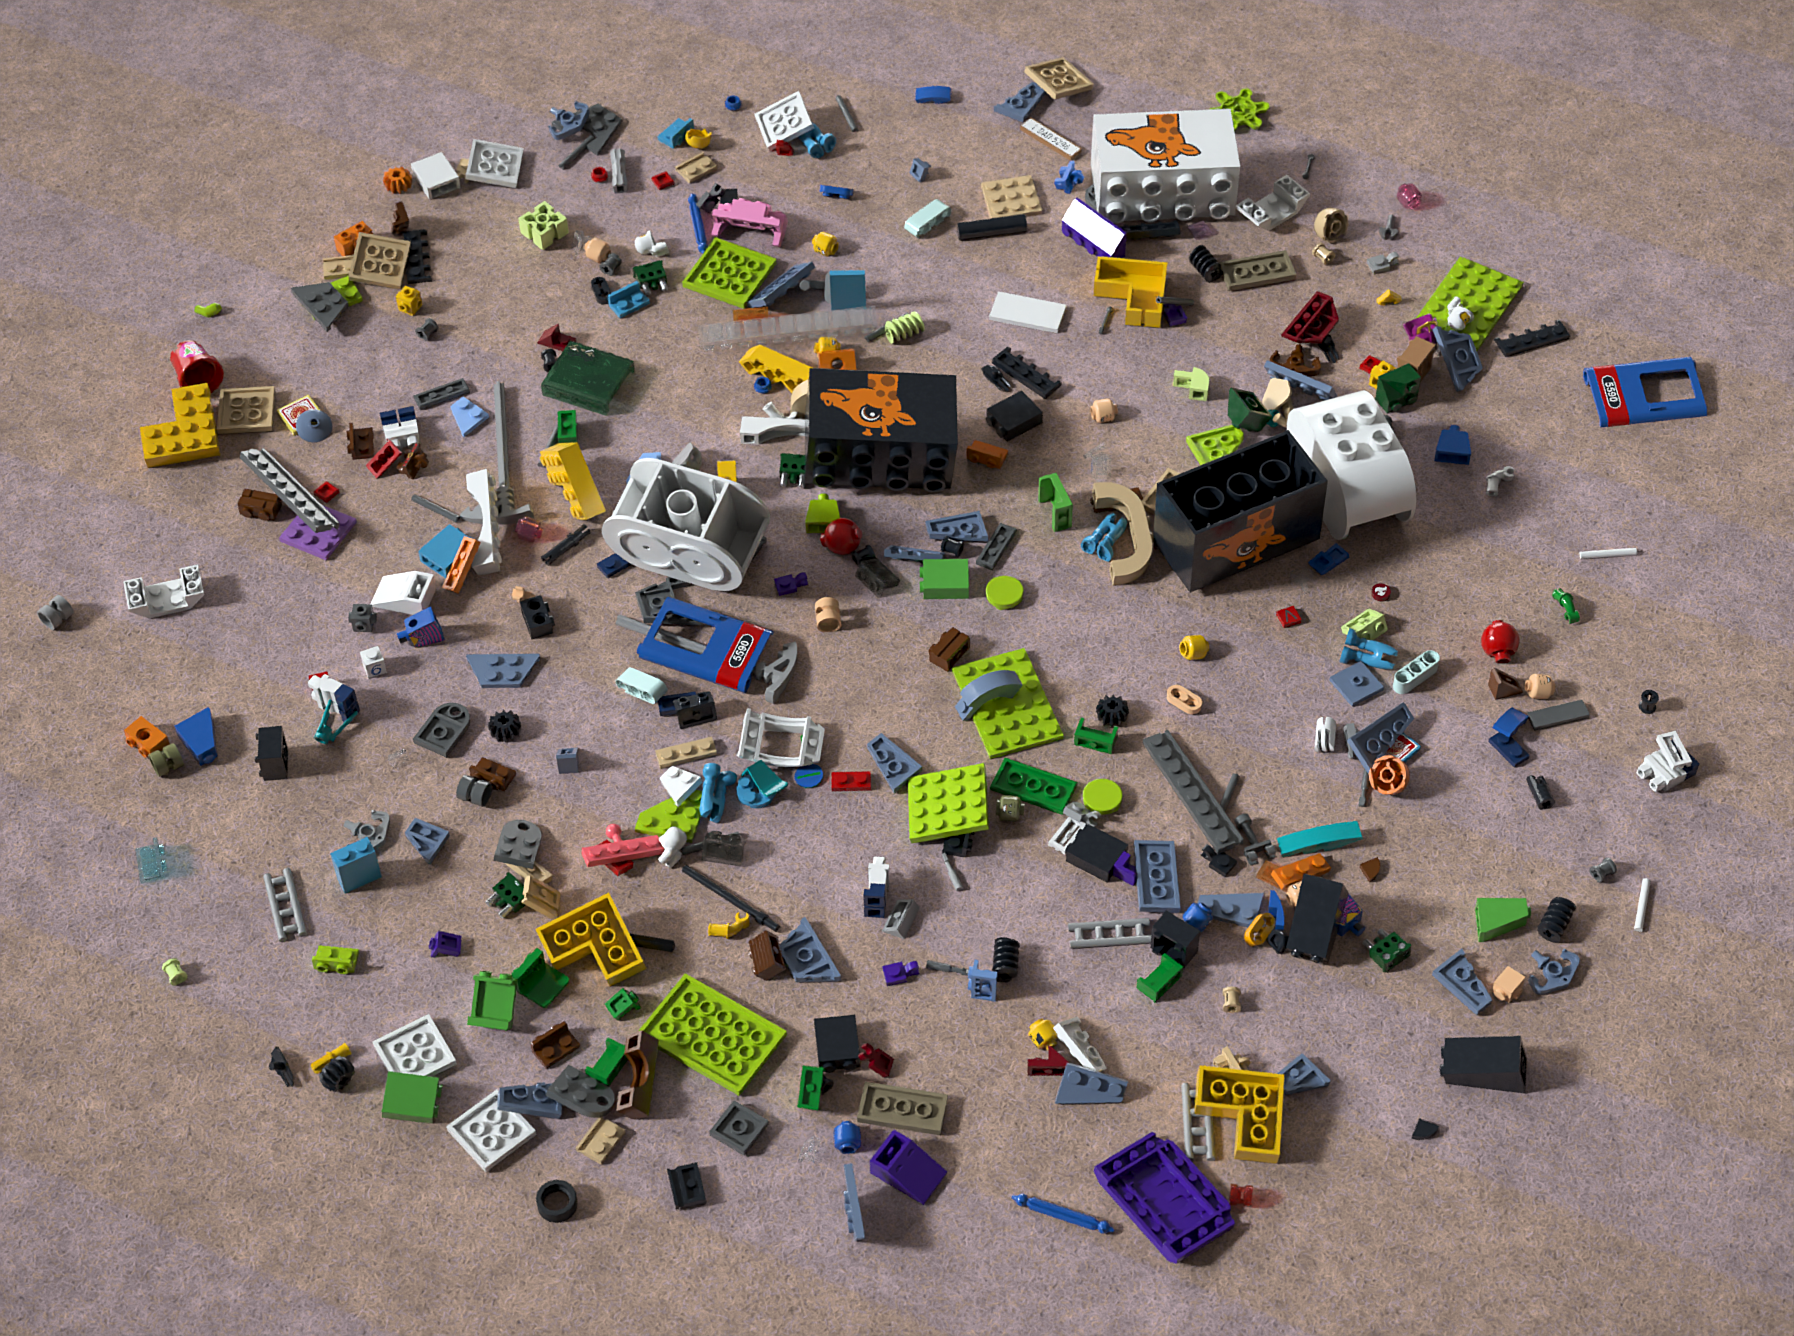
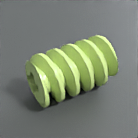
M917 312L906 314L904 317L900 316L898 319H893L892 322L887 321L885 323L886 336L891 344L894 343L893 338L896 341H900V335L903 339H906V333L911 337L913 335L912 331L918 334L919 329L922 332L925 329L923 320Z

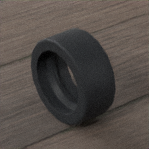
M551 1180L543 1184L537 1191L536 1203L538 1212L548 1222H564L576 1212L578 1206L575 1189L570 1183L564 1180ZM553 1192H564L569 1196L570 1201L568 1205L561 1210H549L544 1205L545 1198Z

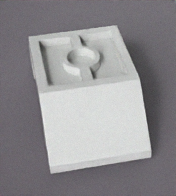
M1285 175L1274 182L1273 193L1256 203L1247 198L1237 204L1236 209L1258 227L1270 231L1295 216L1309 198L1310 193L1291 177Z
M198 564L180 568V579L145 586L142 577L123 581L129 612L150 619L191 609L204 596Z

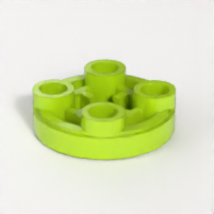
M998 576L989 581L986 586V598L998 610L1015 607L1023 600V586L1014 577Z
M1096 779L1085 786L1083 790V803L1087 809L1091 810L1090 812L1098 811L1101 815L1110 814L1119 810L1122 803V790L1112 780Z

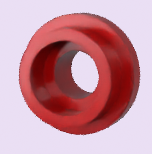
M596 167L591 173V178L595 182H604L608 178V172L603 167Z

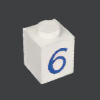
M378 646L360 652L368 679L387 673L384 659Z

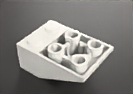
M412 571L383 576L371 602L372 607L411 615L428 608L436 591L434 574Z

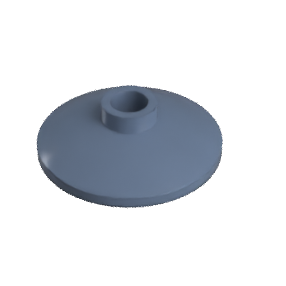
M307 410L298 417L296 431L307 442H320L331 434L332 421L321 410ZM311 422H317V425H312Z

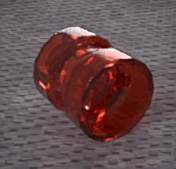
M1231 1183L1229 1205L1243 1204L1245 1207H1251L1253 1185L1241 1187L1238 1184Z

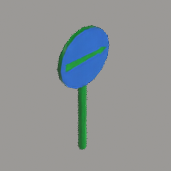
M817 764L800 766L795 772L794 779L803 788H813L821 783L823 771Z

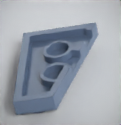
M1032 82L1019 90L1018 94L1012 98L1010 96L1006 98L1005 102L1001 105H995L994 112L1024 122L1047 92L1037 83Z
M980 511L925 521L930 539H944L945 536H949L952 540L988 541V534Z
M882 733L867 744L868 751L893 793H896L907 784L911 777L917 776L922 772V766Z
M1264 893L1200 895L1198 904L1202 902L1212 910L1211 915L1215 920L1249 927L1258 916Z
M1460 949L1433 970L1432 976L1476 1016L1491 1005L1492 999L1481 980H1478L1471 963H1468L1463 949Z
M1067 1062L1055 1104L1122 1102L1128 1081Z

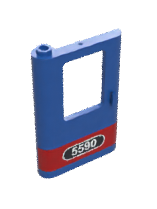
M1691 357L1584 368L1583 370L1584 382L1591 387L1600 420V428L1707 416L1705 399L1696 373V362ZM1677 371L1687 372L1695 398L1648 403L1646 401L1640 380L1641 375Z
M667 597L643 643L638 645L637 654H639L640 659L746 694L751 684L752 672L774 631L672 597ZM668 613H674L716 628L702 654H696L655 640V636Z

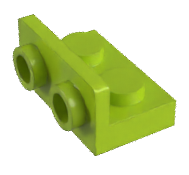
M319 945L316 956L312 957L313 967L323 973L327 971H337L339 974L354 973L359 949Z

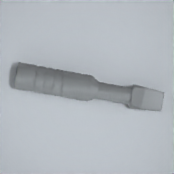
M943 853L942 857L948 869V875L956 891L963 890V885L956 871L952 868L946 854Z

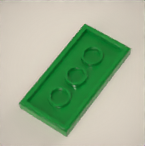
M1005 757L990 785V790L1003 795L1018 796L1023 802L1063 815L1064 808L1069 804L1078 782Z

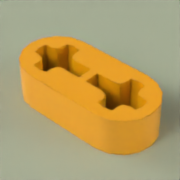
M1263 913L1254 919L1244 934L1245 942L1249 946L1261 945L1275 927L1276 921L1274 916L1270 913Z

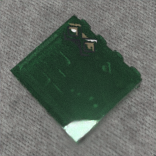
M570 341L541 383L542 395L607 416L609 403L629 373H635L634 361Z

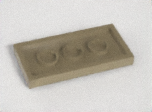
M1286 250L1219 262L1228 291L1296 279V272Z
M865 1082L857 1122L941 1135L948 1094Z

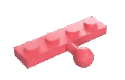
M610 824L606 828V835L608 838L613 839L614 842L583 847L581 854L587 867L662 855L664 847L659 841L658 835L622 841L620 837L622 833L621 827L617 824Z

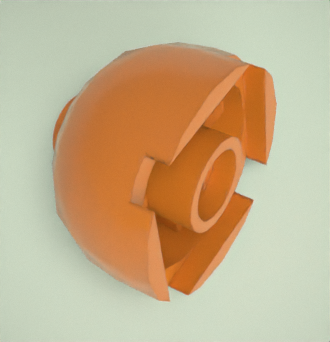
M1391 755L1376 759L1375 764L1369 771L1371 786L1384 795H1396L1402 792L1408 786L1410 780L1408 766L1401 759Z

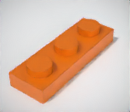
M464 536L442 588L459 594L481 542Z
M1318 853L1274 869L1271 876L1283 890L1290 885L1302 881L1304 873L1318 877L1330 872L1331 867L1322 854Z

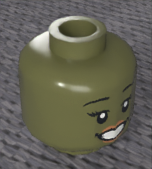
M1003 795L1000 800H997L996 815L999 816L1001 821L1017 822L1020 815L1024 816L1025 804L1021 803V799L1018 796Z

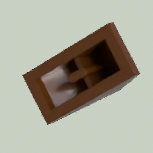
M1496 668L1491 669L1488 686L1495 700L1523 693L1516 677Z

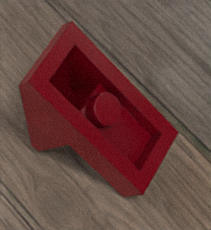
M556 324L544 331L537 344L568 353L570 352L569 348H572L569 346H574L577 340L575 337L560 333L559 324Z
M1048 1045V1059L1040 1057L1028 1059L1027 1076H1063L1068 1061Z

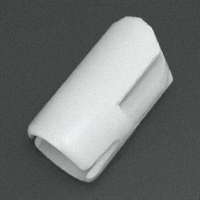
M1323 717L1317 720L1315 752H1320V745L1323 752H1328L1329 748L1331 751H1334L1336 721L1331 717H1326L1324 725Z

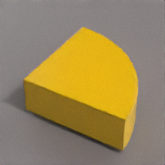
M1388 289L1376 301L1377 304L1386 306L1385 303L1393 302L1397 304L1402 299L1400 295Z

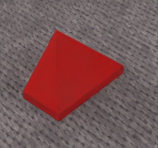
M389 440L366 464V467L376 478H379L402 452Z

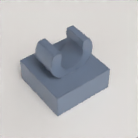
M915 158L909 173L918 182H922L929 173L928 169L931 165L926 161L923 162L920 158Z

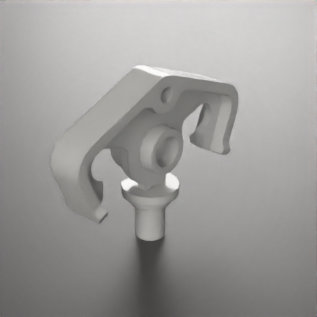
M372 810V819L383 821L377 827L371 824L362 825L361 822L353 823L349 820L344 822V827L351 830L352 835L356 836L358 834L359 840L368 837L374 850L385 844L390 824V817L387 812Z

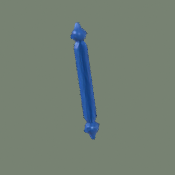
M691 193L688 203L690 204L689 208L696 242L699 245L698 251L703 254L708 248L701 211L696 205L698 198L696 194Z
M1025 1194L1012 1195V1199L1016 1201L1018 1206H1027L1033 1211L1090 1230L1098 1229L1102 1234L1114 1232L1115 1230L1107 1221L1099 1222L1095 1217L1037 1198H1028Z

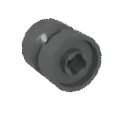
M464 775L457 786L456 797L460 800L472 801L475 805L485 807L492 794V783L484 780L477 781L472 776Z

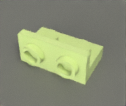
M1367 609L1341 626L1343 634L1347 635L1349 628L1356 630L1359 638L1362 639L1363 637L1368 640H1374L1388 630L1384 614L1372 609Z

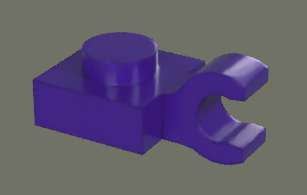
M1164 304V315L1169 326L1186 323L1187 317L1181 305Z
M806 572L799 573L795 578H793L792 574L774 578L778 595L782 596L797 592V587L808 585V578Z
M917 961L909 962L904 967L902 962L882 966L887 986L906 983V977L920 974Z

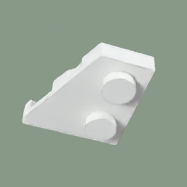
M671 766L660 777L662 785L667 789L668 794L673 798L678 807L703 783L700 776Z

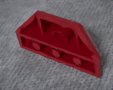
M1316 291L1283 331L1281 337L1305 345L1322 343L1339 322L1333 297Z

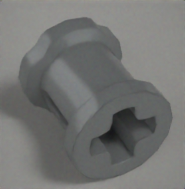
M610 253L607 256L608 259L600 264V270L610 276L613 275L614 269L622 263L620 257L615 253Z
M427 318L421 327L416 328L415 333L419 338L427 341L433 332L438 331L439 327L433 319Z
M1606 857L1599 865L1590 867L1589 871L1597 882H1602L1604 877L1609 874H1615L1617 867L1610 858Z

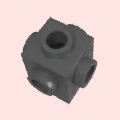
M353 604L352 611H349L348 621L352 624L353 632L373 631V625L377 622V613L373 611L372 604Z

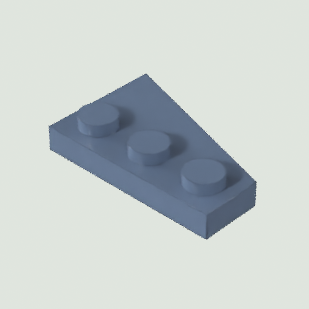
M890 545L884 550V557H891L893 559L903 558L921 562L923 559H944L945 552Z
M539 1082L533 1086L516 1085L501 1087L498 1091L497 1110L560 1119L562 1104L546 1096L547 1089L552 1083L545 1084V1082Z

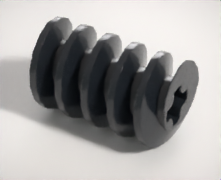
M1199 245L1192 250L1189 255V261L1206 282L1210 283L1222 276L1221 264L1210 254L1205 245Z
M1553 898L1547 907V911L1544 913V917L1541 919V923L1537 927L1539 935L1550 942H1559L1564 934V930L1567 928V924L1570 922V918L1573 916V912L1576 910V905L1567 898Z
M999 937L994 940L992 971L997 972V982L1007 983L1018 975L1017 962L1019 961L1020 943L1014 939Z

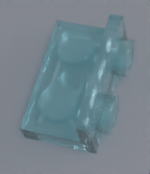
M157 837L153 838V845L135 848L141 884L165 879L164 872L168 871L166 860H162V856L165 855L163 843L159 844Z

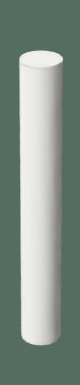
M1636 548L1584 551L1579 552L1580 559L1637 555Z
M1647 878L1642 880L1634 931L1639 932L1643 931L1651 880Z

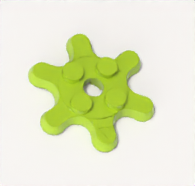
M1244 88L1238 96H1229L1223 91L1217 92L1215 97L1221 106L1210 108L1209 110L1231 109L1234 132L1237 126L1248 125L1252 129L1257 130L1261 127L1262 120L1256 117V115L1266 113L1269 109V104L1264 101L1253 102L1250 99L1252 91Z

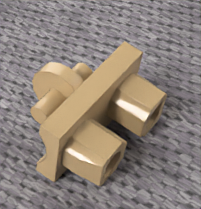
M1228 1046L1222 1048L1221 1055L1213 1058L1214 1067L1248 1070L1247 1067L1251 1063L1248 1057L1241 1058L1240 1054L1233 1056Z

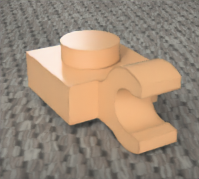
M516 586L512 592L513 600H516L517 603L535 597L532 592L525 591L524 587Z

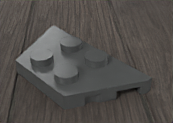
M330 282L291 288L292 294L326 332L331 330L332 323L334 321L337 322L341 314L349 307L348 302Z

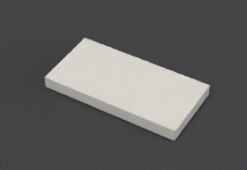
M998 291L989 320L1058 333L1066 305Z

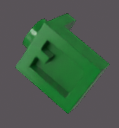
M624 988L604 1003L617 1021L632 1008L637 1010L642 1008L638 1003L639 997L633 991L629 992Z

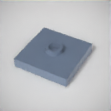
M1362 661L1342 670L1329 679L1352 707L1384 690V686Z

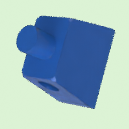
M1451 425L1449 430H1442L1436 447L1434 461L1469 465L1471 448L1468 433L1460 431L1458 425Z

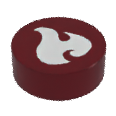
M1378 583L1373 586L1371 595L1376 601L1383 602L1390 598L1391 589L1386 584Z

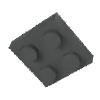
M733 1101L711 1128L709 1134L711 1137L745 1156L767 1128L769 1122L740 1103Z

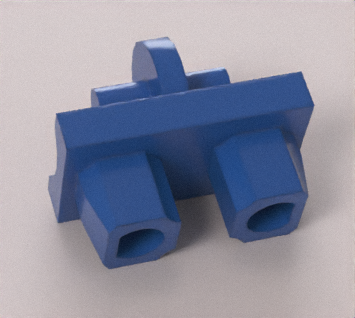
M1070 161L1068 166L1061 167L1059 170L1061 178H1056L1054 181L1056 189H1064V192L1067 194H1071L1074 185L1081 184L1084 181L1082 171L1075 169V161Z

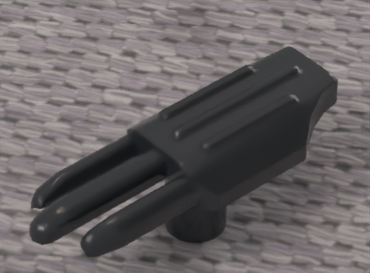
M1328 334L1323 342L1318 345L1326 359L1330 362L1331 358L1332 362L1336 363L1331 351H1333L1336 359H1339V356L1335 349V343L1331 335Z
M986 365L981 368L983 375L999 390L1009 391L1001 380L1008 387H1010V383L1003 377V374L996 366Z
M275 1047L271 1052L272 1058L269 1063V1069L276 1070L287 1087H289V1084L293 1087L294 1075L280 1048Z

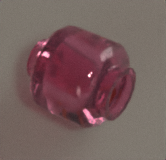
M1405 183L1398 188L1396 197L1404 208L1414 209L1420 205L1422 194L1415 184Z
M524 516L522 519L519 518L515 532L519 539L533 543L536 538H541L544 528L540 527L541 522L539 520Z

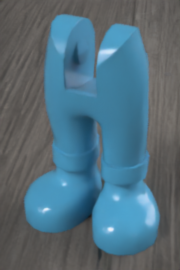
M812 122L814 129L798 136V138L807 146L808 154L811 157L820 158L824 156V150L830 153L834 149L836 137L831 133L824 135L818 126Z
M1111 513L1107 515L1092 535L1083 539L1080 545L1081 549L1088 554H1093L1097 549V555L1100 559L1107 562L1110 561L1113 557L1111 546L1125 531L1127 519L1122 517L1115 525L1113 523L1115 522L1116 514Z
M1349 628L1345 644L1371 651L1374 654L1356 651L1344 646L1340 663L1346 664L1349 660L1355 659L1356 662L1362 661L1371 667L1390 670L1394 668L1395 664L1387 660H1381L1382 655L1386 653L1387 655L1397 656L1399 651L1382 642L1368 640L1363 637L1361 639L1357 636L1356 630Z
M707 763L703 768L705 781L703 782L699 810L702 817L706 818L710 814V820L718 823L725 808L726 787L735 784L737 775L732 771L720 773V765Z

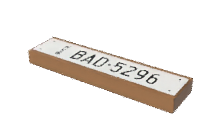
M1029 118L1020 126L1021 131L1070 161L1082 152V148L1033 118Z

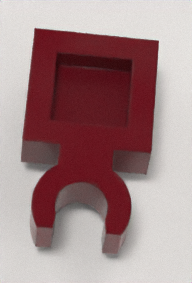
M869 1043L862 1045L861 1048L866 1053L862 1052L858 1057L862 1061H869L868 1067L881 1077H888L894 1058L880 1048L874 1050L873 1046Z

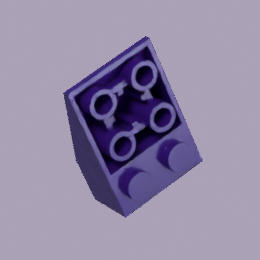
M894 1129L870 1160V1174L922 1205L925 1204L947 1174V1171L915 1142Z

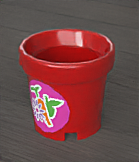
M186 340L177 345L178 349L175 352L172 350L170 355L171 364L177 373L179 386L186 387L208 383L210 392H214L223 381L224 370L222 365L214 356H210L203 346L197 344L196 341Z

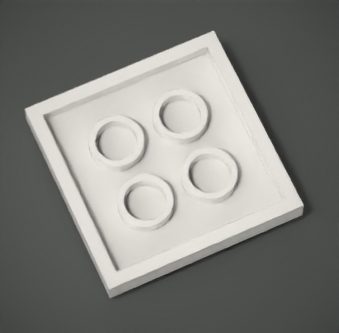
M799 91L755 113L769 151L776 148L777 139L789 142L814 129Z
M473 139L466 179L516 188L524 148Z
M429 1014L373 1041V1046L386 1069L391 1072L432 1077L457 1065L456 1059Z
M498 1090L492 1092L446 1126L447 1131L485 1172L536 1135V1130L520 1113L497 1110Z

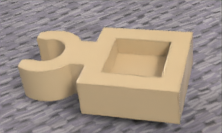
M461 158L456 169L459 180L465 178V183H468L469 180L466 179L469 159Z

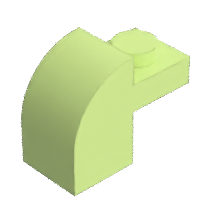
M1193 367V372L1174 371L1173 386L1190 388L1189 399L1207 401L1209 377L1206 372L1196 367Z

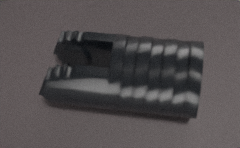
M1534 775L1527 776V784L1540 810L1551 808L1555 804V800L1544 776H1539L1537 779Z

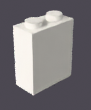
M442 152L411 164L412 174L429 200L460 188L459 177Z

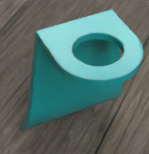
M762 760L747 767L741 774V777L750 774L760 792L766 797L772 796L788 786V783L780 779Z

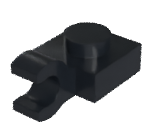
M715 183L711 191H706L696 205L710 213L720 201L718 197L724 196L726 190L722 189L721 185Z
M1208 844L1202 849L1203 853L1201 856L1210 861L1209 868L1224 877L1237 864L1234 858L1225 852L1217 854Z

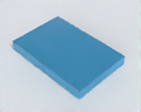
M865 270L830 271L831 311L866 310Z

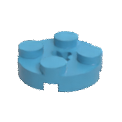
M750 774L738 780L737 797L742 804L750 806V808H763L769 805L776 795L766 797L760 790L758 794L755 791L751 792L753 788L758 787Z

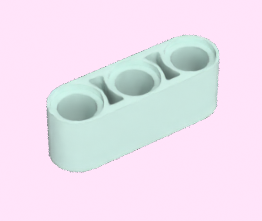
M935 199L907 219L904 228L915 237L920 238L919 236L930 231L931 227L937 226L944 221L945 217H949L952 210L939 199Z
M1432 650L1426 651L1397 671L1394 677L1393 690L1398 694H1406L1435 674L1438 670L1439 654Z
M631 667L615 681L618 688H623L627 694L651 704H655L668 691L667 686L660 679Z

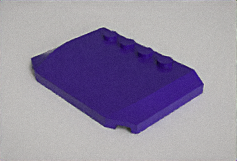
M1154 1132L1147 1134L1094 1167V1173L1099 1184L1169 1262L1177 1264L1234 1228L1235 1222L1230 1214L1229 1202L1173 1141L1169 1139L1164 1141L1156 1137Z

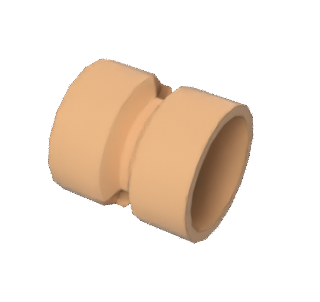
M824 597L816 601L815 613L818 630L821 632L839 630L841 627V617L837 599Z

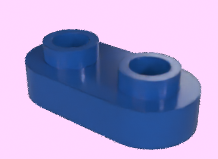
M820 185L819 192H823V196L832 197L834 193L839 194V198L849 199V196H853L854 189Z

